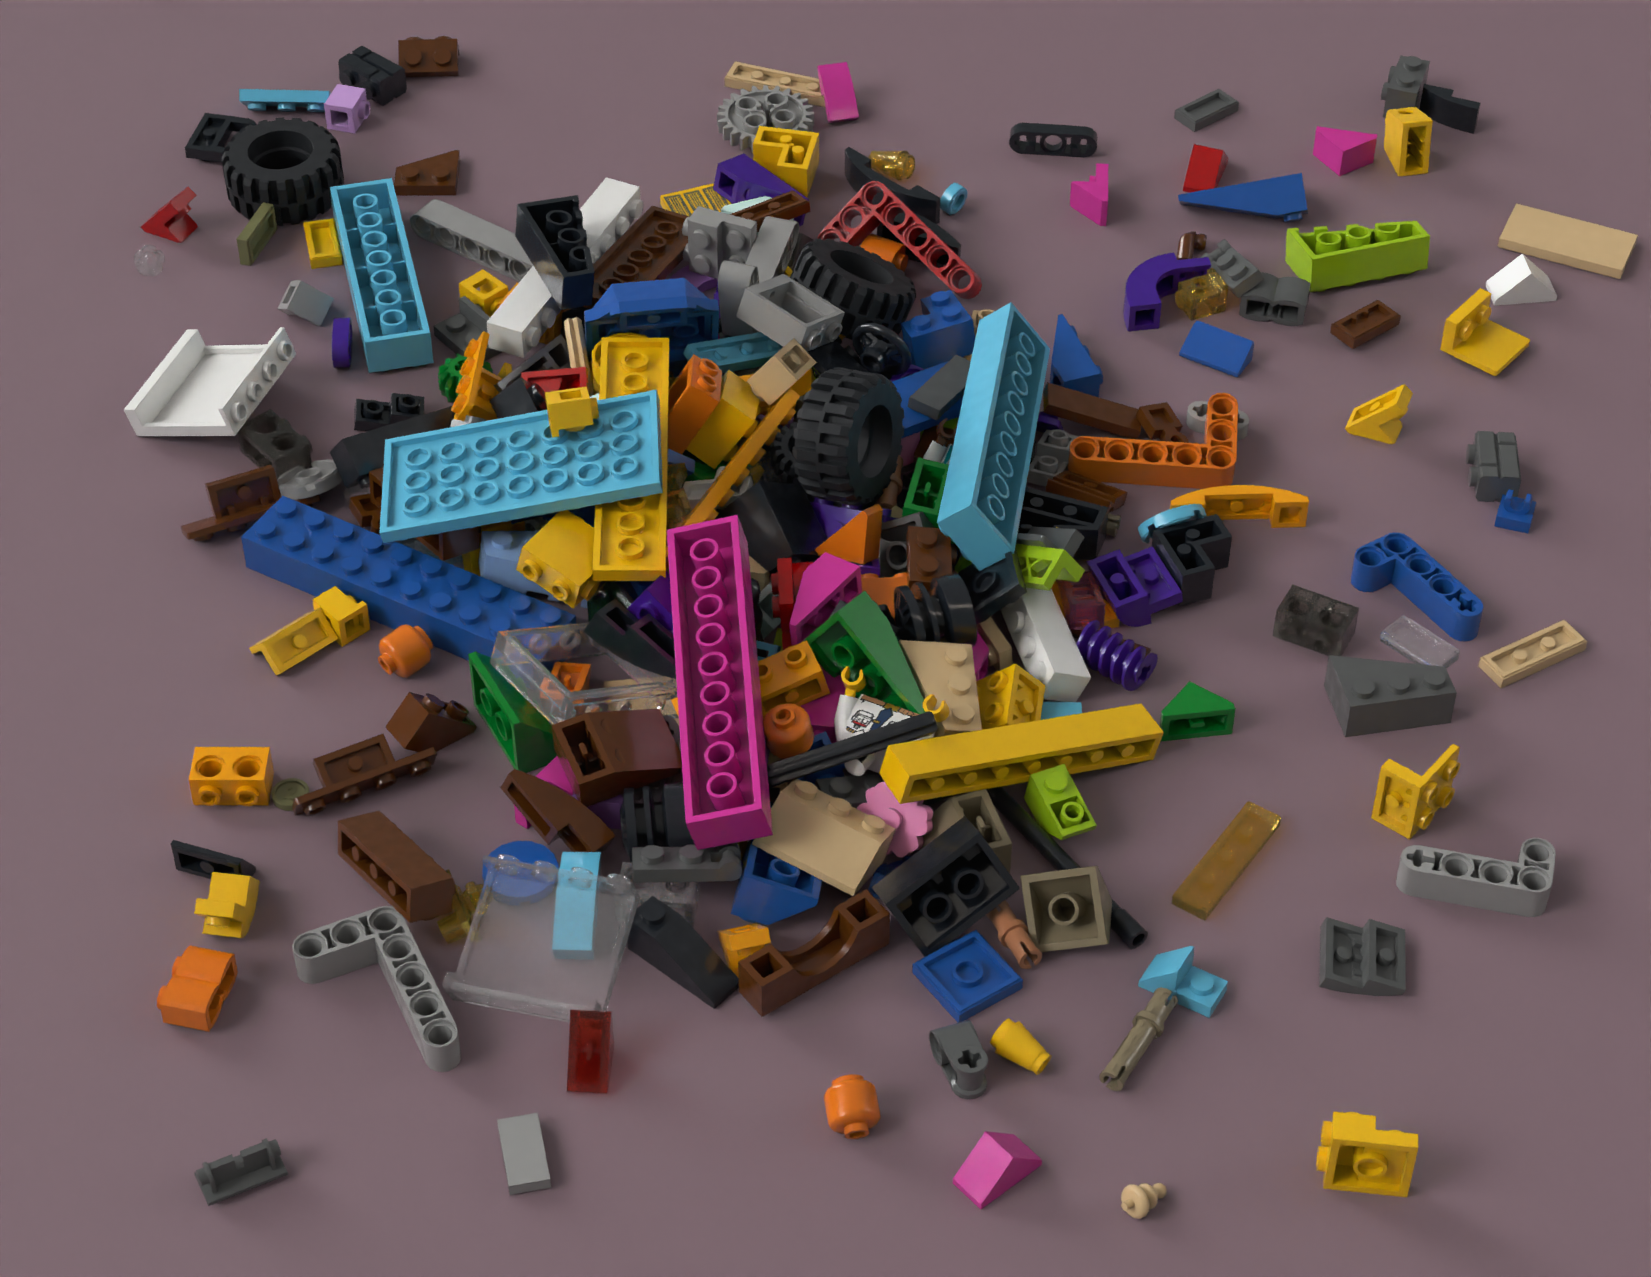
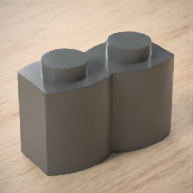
M1260 272L1264 280L1241 296L1240 316L1253 321L1272 320L1281 325L1299 326L1303 325L1311 283L1297 277L1277 278L1274 275Z

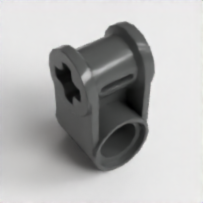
M966 1020L929 1031V1042L934 1059L941 1066L955 1095L964 1099H976L982 1096L987 1088V1079L984 1071L988 1066V1056L978 1039L972 1022Z

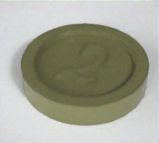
M297 778L284 779L278 782L272 789L273 803L281 810L293 811L294 799L310 793L309 787L303 780Z

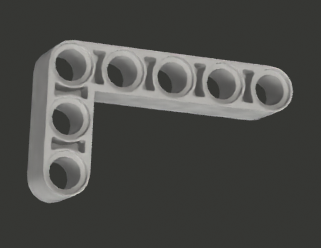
M766 216L746 263L742 264L726 260L722 262L718 274V294L723 335L734 337L759 332L736 317L745 288L785 273L798 240L799 223L797 221Z
M393 906L377 907L304 932L293 941L292 949L297 976L305 983H321L378 963L427 1066L437 1072H446L454 1069L460 1063L461 1050L457 1025L404 917Z

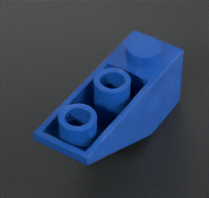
M1060 314L1057 319L1050 383L1099 397L1100 384L1103 383L1102 370L1099 365L1094 364L1087 346L1082 345L1078 339L1075 327L1073 325L1070 326L1064 315Z

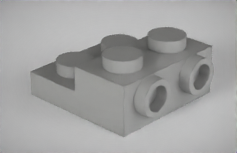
M698 206L693 214L685 219L682 227V234L688 236L683 259L689 262V271L718 279L719 270L724 260L745 264L757 237V222Z

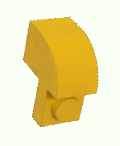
M212 872L208 899L197 898L194 914L205 918L202 934L244 938L248 933L255 913L260 881L251 876Z

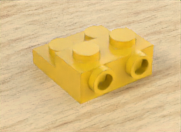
M1333 1111L1332 1121H1323L1321 1146H1318L1316 1171L1323 1172V1189L1407 1197L1419 1148L1418 1134L1404 1133L1399 1130H1376V1116L1363 1115L1357 1112L1344 1113Z

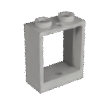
M782 274L745 288L736 317L783 347L795 338L808 352L833 342L839 337L842 331L841 322L845 312L787 275Z

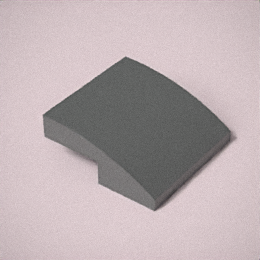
M1326 917L1320 926L1319 987L1344 993L1371 996L1403 995L1406 991L1405 929L1369 919L1364 927L1361 928Z

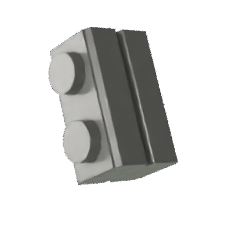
M1477 431L1473 444H1468L1466 449V464H1472L1468 473V486L1475 487L1476 499L1485 502H1494V500L1500 502L1502 494L1506 495L1509 489L1514 490L1513 497H1518L1521 475L1516 435L1514 432H1498L1494 434L1493 431Z

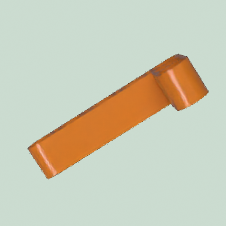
M1216 393L1209 398L1205 420L1204 444L1093 436L1077 437L1071 442L1069 447L1068 471L1106 483L1196 489L1231 485L1234 479L1237 459L1238 402L1234 396L1228 393Z

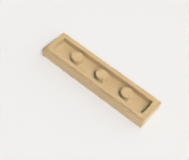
M734 62L725 76L726 87L740 90L743 88L747 91H752V86L757 87L758 90H762L764 85H767L769 90L779 86L782 92L790 88L791 95L801 93V99L807 98L808 104L825 107L824 96H821L820 83L817 78L740 62Z

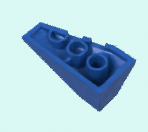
M1302 173L1178 195L1181 205L1275 219L1283 218L1284 222L1299 221L1303 219L1302 214H1308Z
M753 839L748 841L742 864L743 872L737 883L731 914L739 916L747 922H758L768 926L817 906L822 880L752 845Z

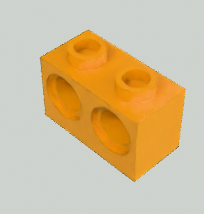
M195 747L189 775L193 804L207 806H269L274 777L270 747Z

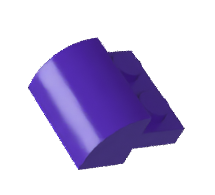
M1153 546L1126 557L1118 549L1087 561L1089 572L1118 619L1125 625L1140 627L1152 624V613L1183 602L1182 591Z

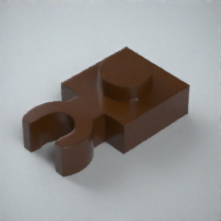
M1167 402L1139 407L1135 416L1151 440L1160 439V441L1189 443L1187 437L1180 433L1183 425Z
M370 493L349 497V509L362 528L371 526V532L380 535L381 509L371 502Z

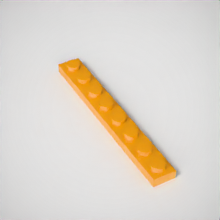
M789 388L770 408L753 433L746 439L679 527L716 518L719 513L714 508L717 505L722 508L735 493L731 486L734 484L738 487L751 472L746 468L747 465L750 464L753 467L766 452L762 446L764 444L769 446L775 440L777 433L781 432L777 426L780 424L784 427L796 413L792 407L800 396L793 389ZM666 543V569H669L668 543Z

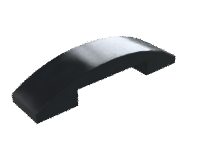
M850 147L845 149L844 174L856 192L868 182L879 181L890 189L914 213L925 217L935 224L940 223V197L919 185L910 190L900 186L872 170L870 158ZM879 192L873 197V205L879 204L882 201L883 192Z

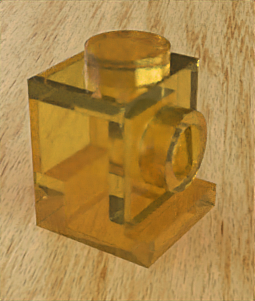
M1214 268L1207 269L1206 275L1178 282L1175 301L1178 308L1183 310L1191 321L1221 313L1226 309L1228 285Z

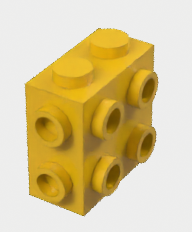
M568 510L558 512L522 547L516 570L523 574L526 579L535 582L551 593L557 600L563 601L574 609L583 599L590 600L601 582L593 581L594 527Z

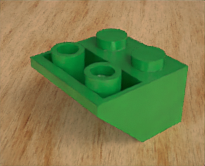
M918 458L904 503L902 517L923 512L933 526L939 528L937 519L949 464Z

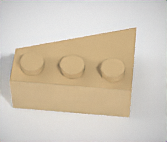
M899 640V645L923 699L930 694L936 697L937 703L933 711L940 707L943 700H945L949 707L950 713L948 718L942 722H936L938 731L934 734L933 738L982 730L972 644Z

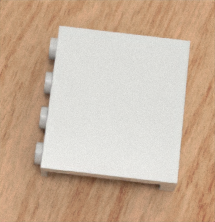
M280 327L268 344L206 346L198 329H187L125 407L124 412L137 436H236L295 357L294 346L284 327Z

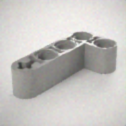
M1529 838L1525 840L1520 848L1517 862L1412 845L1406 847L1401 853L1396 885L1404 894L1414 897L1525 917H1537L1543 914L1547 907L1553 883L1556 852L1554 846L1542 838Z

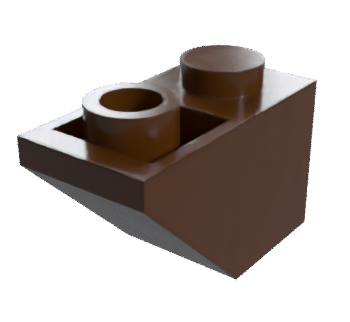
M409 692L386 725V729L404 749L421 752L434 747L437 752L474 733L477 726L467 716L469 711L462 704L454 700L447 703L429 693L423 696Z

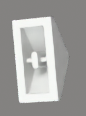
M1524 254L1518 256L1486 282L1488 292L1492 293L1491 299L1494 306L1556 301L1557 294L1549 277Z

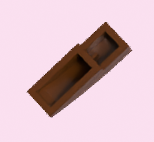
M514 769L507 775L500 787L548 845L560 837L572 852L602 853L616 837L608 826L580 801L536 776Z

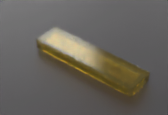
M1248 801L1172 895L1171 904L1205 921L1278 829L1281 816Z

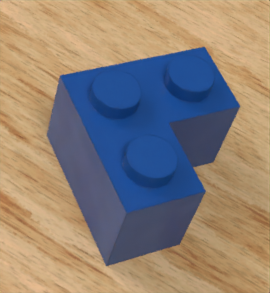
M951 290L938 291L929 297L920 299L923 315L915 316L911 320L901 323L903 340L910 350L911 364L926 369L946 361L948 362L955 355L964 357L971 355L975 343L973 319Z

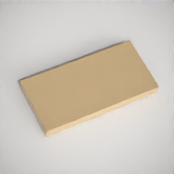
M1516 203L1499 238L1498 247L1621 279L1636 245L1638 235Z

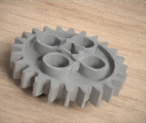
M764 85L762 90L752 86V91L750 92L742 88L741 95L731 93V99H723V105L718 107V132L723 134V140H730L731 146L740 144V150L742 151L750 147L753 153V142L759 126L813 132V106L808 105L807 98L801 99V93L791 95L790 88L783 92L780 91L779 86H776L773 90H769L767 85Z

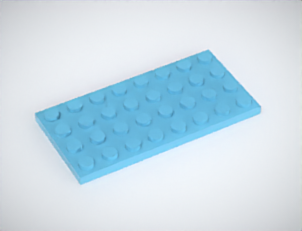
M657 390L597 400L599 418L593 419L594 425L586 426L583 430L576 432L561 429L559 430V437H552L547 410L385 439L380 536L383 543L403 541L410 538L663 493L660 400Z

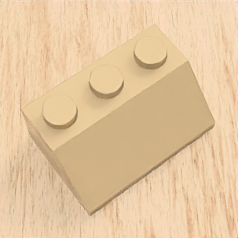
M795 779L780 792L771 808L773 835L753 839L752 845L854 896L882 866L896 829L886 824L880 817L868 815L852 807L848 801L842 798H834L818 790L811 782Z

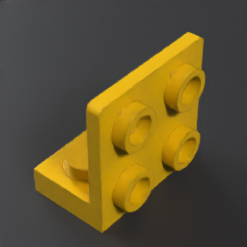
M1480 288L1446 318L1440 350L1486 373L1497 376L1529 347L1530 339L1489 320L1491 314L1489 304L1492 293Z
M1016 663L976 681L982 730L1041 720L1045 685Z
M1452 744L1422 776L1388 759L1380 769L1371 818L1409 840L1420 828L1425 830L1430 825L1439 807L1446 808L1454 796L1455 789L1452 788V782L1460 769V763L1457 762L1460 747Z

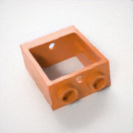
M693 354L669 388L668 449L683 454L720 403L722 370L710 359H701Z

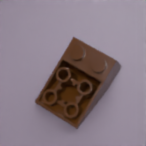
M660 709L587 712L552 725L554 750L577 800L586 807L624 794V788L634 787L635 790L682 773L681 752Z

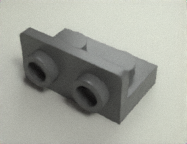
M466 296L459 298L460 313L433 326L434 336L455 354L458 353L461 356H464V352L472 339L478 340L483 331L487 332V321L490 318L478 304H474ZM487 344L484 360L486 361L502 353V351L489 348Z

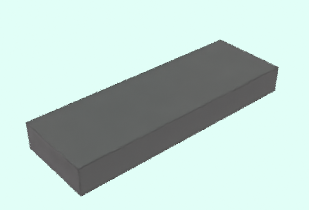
M955 355L910 396L908 407L934 420H938L964 395L971 361Z

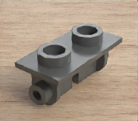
M267 1138L262 1140V1143L241 1150L238 1156L233 1157L231 1154L211 1163H202L203 1168L196 1170L194 1175L208 1206L286 1176L288 1172L280 1157L281 1150L277 1140L274 1139L268 1142Z

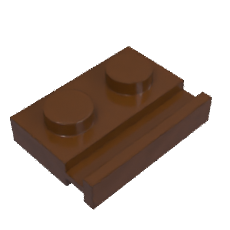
M1068 470L1057 474L1053 479H1048L1045 492L1109 507L1108 514L1125 504L1128 493Z

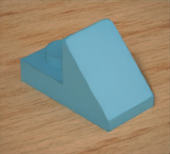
M1194 946L1157 954L1140 978L1138 986L1152 993L1157 988H1166L1172 991L1168 1000L1173 995H1176L1179 1005L1210 1018L1227 991L1228 981L1192 966Z

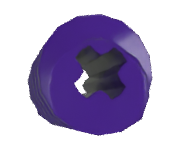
M1098 620L1088 623L1081 632L1076 644L1085 664L1092 670H1099L1102 676L1110 677L1112 682L1122 684L1123 688L1128 691H1134L1141 687L1148 680L1157 665V654L1150 653L1146 656V648L1143 646H1139L1134 650L1135 643L1131 639L1124 641L1122 644L1123 635L1117 632L1111 636L1112 630L1109 626H1104L1099 630L1100 621Z

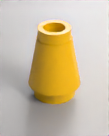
M1010 1018L1006 1019L998 1027L990 1040V1045L996 1048V1054L1034 1072L1036 1075H1039L1045 1069L1052 1057L1020 1021L1015 1023Z

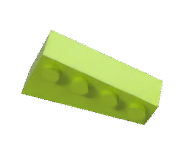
M1417 221L1376 223L1375 229H1368L1367 227L1353 224L1346 225V230L1328 231L1327 226L1314 227V232L1299 233V228H1287L1285 261L1298 278L1311 283L1310 292H1322L1329 288L1352 286L1359 282L1382 280L1389 276L1411 274L1418 270L1427 269L1430 235Z

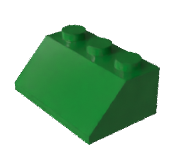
M478 652L469 653L474 706L513 768L528 773L547 766L557 756L554 750L553 724H549L547 721L546 713L540 700L534 701L532 698L531 690L525 677L519 678L510 664Z

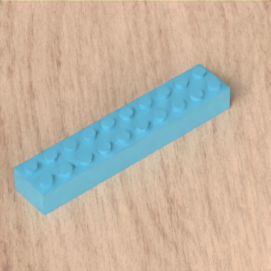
M1012 302L979 320L937 519L941 532L952 539L959 547L963 557L971 561L979 571L1006 558L1005 553L1011 551L1014 554L1050 354L1049 346Z

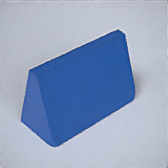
M1196 321L1179 352V356L1238 378L1252 360L1254 342L1204 322Z

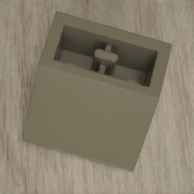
M986 789L950 797L933 813V829L930 833L922 835L924 841L922 848L965 816L981 833L1010 873L1012 842Z

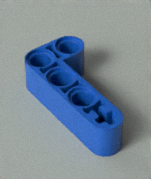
M1389 533L1356 550L1351 573V584L1354 588L1363 592H1373L1392 584L1453 639L1471 641L1477 637L1484 608L1482 601L1409 536L1402 533Z

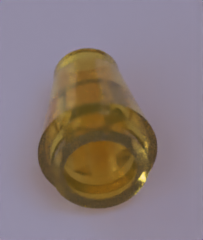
M873 150L869 155L872 169L896 180L909 179L914 173L915 158L905 150Z

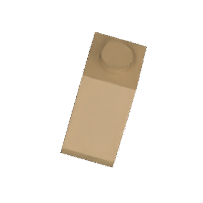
M793 338L754 373L747 382L751 385L754 395L758 399L766 401L770 406L817 362Z

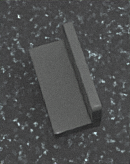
M1032 526L1027 534H1017L1016 544L1065 549L1073 558L1085 537L1076 529Z

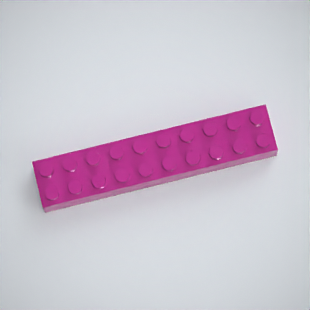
M738 515L667 529L686 826L697 850L772 836L773 829L751 574L746 536Z

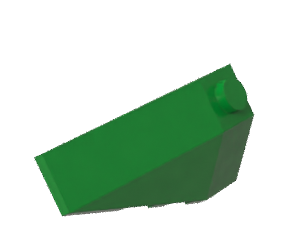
M863 591L838 610L803 640L808 641L817 661L834 678L838 675L841 676L843 669L849 666L850 678L848 681L854 682L859 678V673L862 669L866 685L861 691L856 692V697L859 698L861 694L917 714L925 713L923 696L889 620L866 591Z

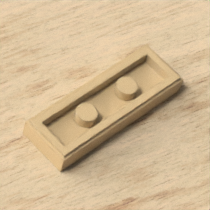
M1562 620L1480 657L1478 667L1500 688H1503L1584 651L1587 640L1567 621Z

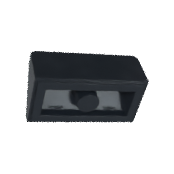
M173 840L171 843L175 867L179 871L211 879L212 872L251 877L256 872V867L244 859Z

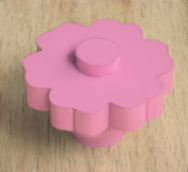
M885 781L869 788L865 794L867 802L860 804L857 809L868 815L880 817L886 824L896 829L886 855L894 853L897 857H905L913 851L921 849L924 844L922 835L930 833L933 829L932 809L922 804L924 800L900 804Z

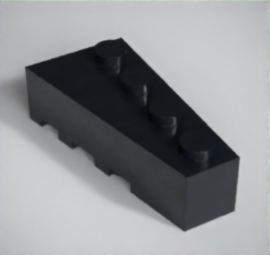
M578 195L517 204L515 237L560 309H576L592 305L595 272L590 249L587 247V234L583 228V216L579 210Z

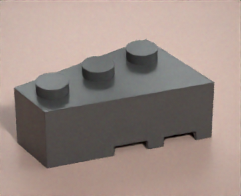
M1333 655L1328 657L1324 687L1345 737L1451 723L1457 692L1445 667Z

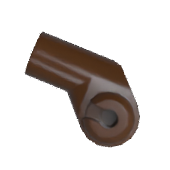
M1196 231L1183 234L1178 244L1177 260L1193 259L1194 249L1202 251L1206 248L1207 236L1205 234H1196Z

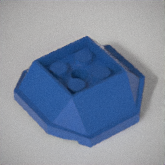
M686 278L611 284L595 306L584 311L585 344L588 359L592 360V351L595 345L601 341V338L613 334L632 332L649 338H669V378H677L688 363L683 354L688 344L718 339V300L709 299Z

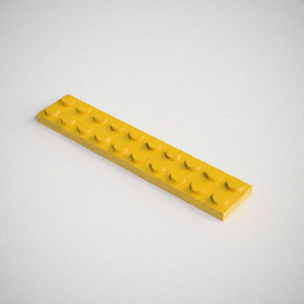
M601 338L599 400L657 390L660 400L663 493L595 505L593 581H655L660 575L666 578L669 338Z

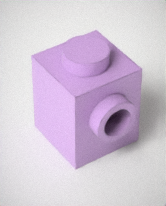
M337 84L324 103L327 129L356 133L364 119H367L370 114V102L367 101L365 88Z

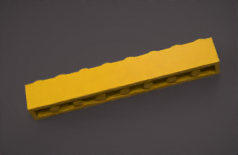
M1142 703L888 745L879 774L898 802L904 804L1028 782L1030 774L1061 764H1065L1070 774L1153 760L1164 732Z

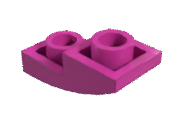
M847 62L818 65L821 96H824L828 123L857 120L859 118L857 102Z

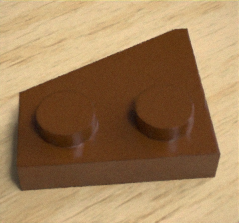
M460 150L450 151L396 167L394 180L396 196L456 195L460 168Z

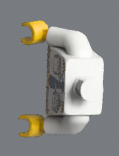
M846 666L841 672V678L846 690L844 695L840 694L834 718L837 742L919 715L861 694L859 699L855 698L856 692L861 691L866 685L862 669L860 670L859 678L854 682L848 681L850 678L849 666ZM930 694L923 701L924 711L932 712L936 722L946 720L950 713L947 703L943 700L940 707L933 711L937 699L933 694ZM931 734V735H928V736H925V737H922V738H919V739H916V740H922V739L933 738L934 734ZM886 750L844 763L845 767L854 776H862L867 769L879 773Z

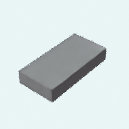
M538 1113L497 1119L510 1195L551 1188Z

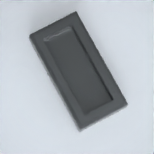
M1217 89L1176 109L1174 119L1193 132H1196L1237 112L1239 102L1221 89Z

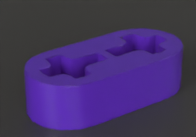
M351 317L334 318L332 332L333 367L348 368L351 367L353 346Z

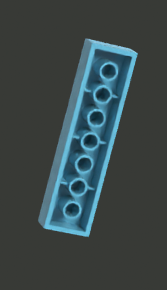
M392 178L330 187L333 216L368 372H384L392 369L417 367L434 363L431 333Z

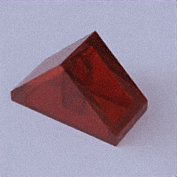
M571 1009L567 1091L607 1094L614 1053L612 1011Z

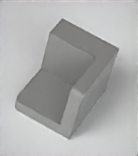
M291 280L278 310L288 315H297L316 326H320L334 298L301 280Z

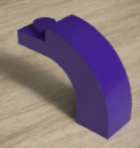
M1173 252L1158 255L1138 265L1129 275L1125 287L1123 318L1127 331L1158 329L1162 305L1160 299L1175 293L1209 290L1211 273L1209 258L1177 260Z

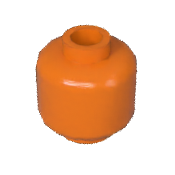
M403 624L380 640L379 651L381 655L378 657V662L387 674L395 673L402 678H408L430 662V651L433 649V644L421 627Z
M791 703L780 704L770 709L764 716L765 741L773 755L786 759L808 752L812 747L814 732L810 717L803 707Z
M851 1074L836 1078L832 1081V1086L824 1094L827 1120L830 1128L837 1133L845 1134L847 1139H859L867 1136L869 1129L877 1125L881 1119L876 1088L873 1083L864 1080L861 1075Z

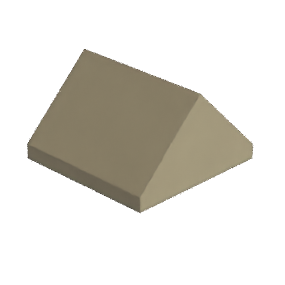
M1098 865L1020 876L1029 937L1041 952L1109 944L1112 899Z

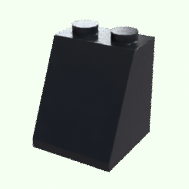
M758 481L721 510L715 518L719 519L738 515L748 542L749 556L768 572L778 573V558H792V563L815 562L820 557L815 549L827 540L825 532L801 484Z

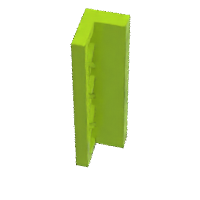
M1023 544L1015 545L1026 588L1050 591L1056 579L1079 582L1085 572L1065 549ZM962 555L954 569L960 572L972 564V562L966 560Z

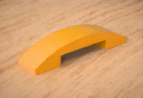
M1228 485L1200 489L1171 500L1170 509L1189 504H1202L1207 516L1217 514L1221 520L1270 519L1271 528L1306 527L1309 499L1304 495L1273 487Z

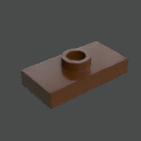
M1376 300L1332 323L1330 333L1351 349H1354L1399 325L1401 316L1380 300Z

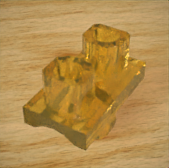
M471 881L465 885L466 890L462 893L460 887L455 883L456 891L452 896V909L455 912L438 920L437 924L448 944L468 936L474 945L484 939L472 914L477 913L479 917L487 915V908L493 903L494 895L488 885L476 884V882Z

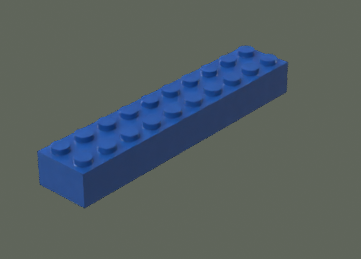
M282 496L241 536L247 568L316 597L336 586L344 594L351 595L357 603L364 601L368 607L370 620L394 630L403 624L412 627L419 626L428 635L433 646L468 661L469 653L478 652L510 664L519 678L525 677L529 686L540 690L548 681L554 663L564 662L578 646L576 615L398 542L383 543L381 536L285 496Z

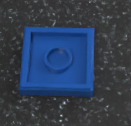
M977 930L966 934L912 964V973L957 1023L967 1020L1023 988V979Z

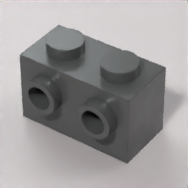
M1401 55L1397 66H1391L1388 82L1384 83L1381 93V100H1385L1384 118H1386V112L1390 109L1419 107L1423 86L1427 83L1430 61L1421 60L1415 56L1407 57Z

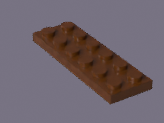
M651 206L593 264L595 274L592 305L582 307L593 308L611 284L664 280L683 260V252L688 243V236L682 234V227L685 219L689 216Z

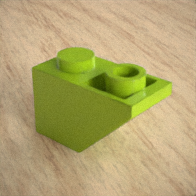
M1065 764L1030 774L1024 799L1036 822L1047 833L1060 840H1064L1096 829L1097 825Z

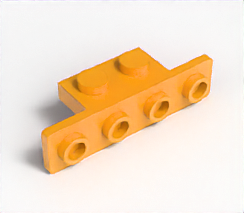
M485 331L482 332L478 340L472 339L464 352V356L467 359L460 370V374L463 377L455 391L459 395L451 408V411L455 413L454 419L464 421L468 414L469 416L486 419V421L497 419L490 400L499 394L494 385L503 378L482 368L490 335Z

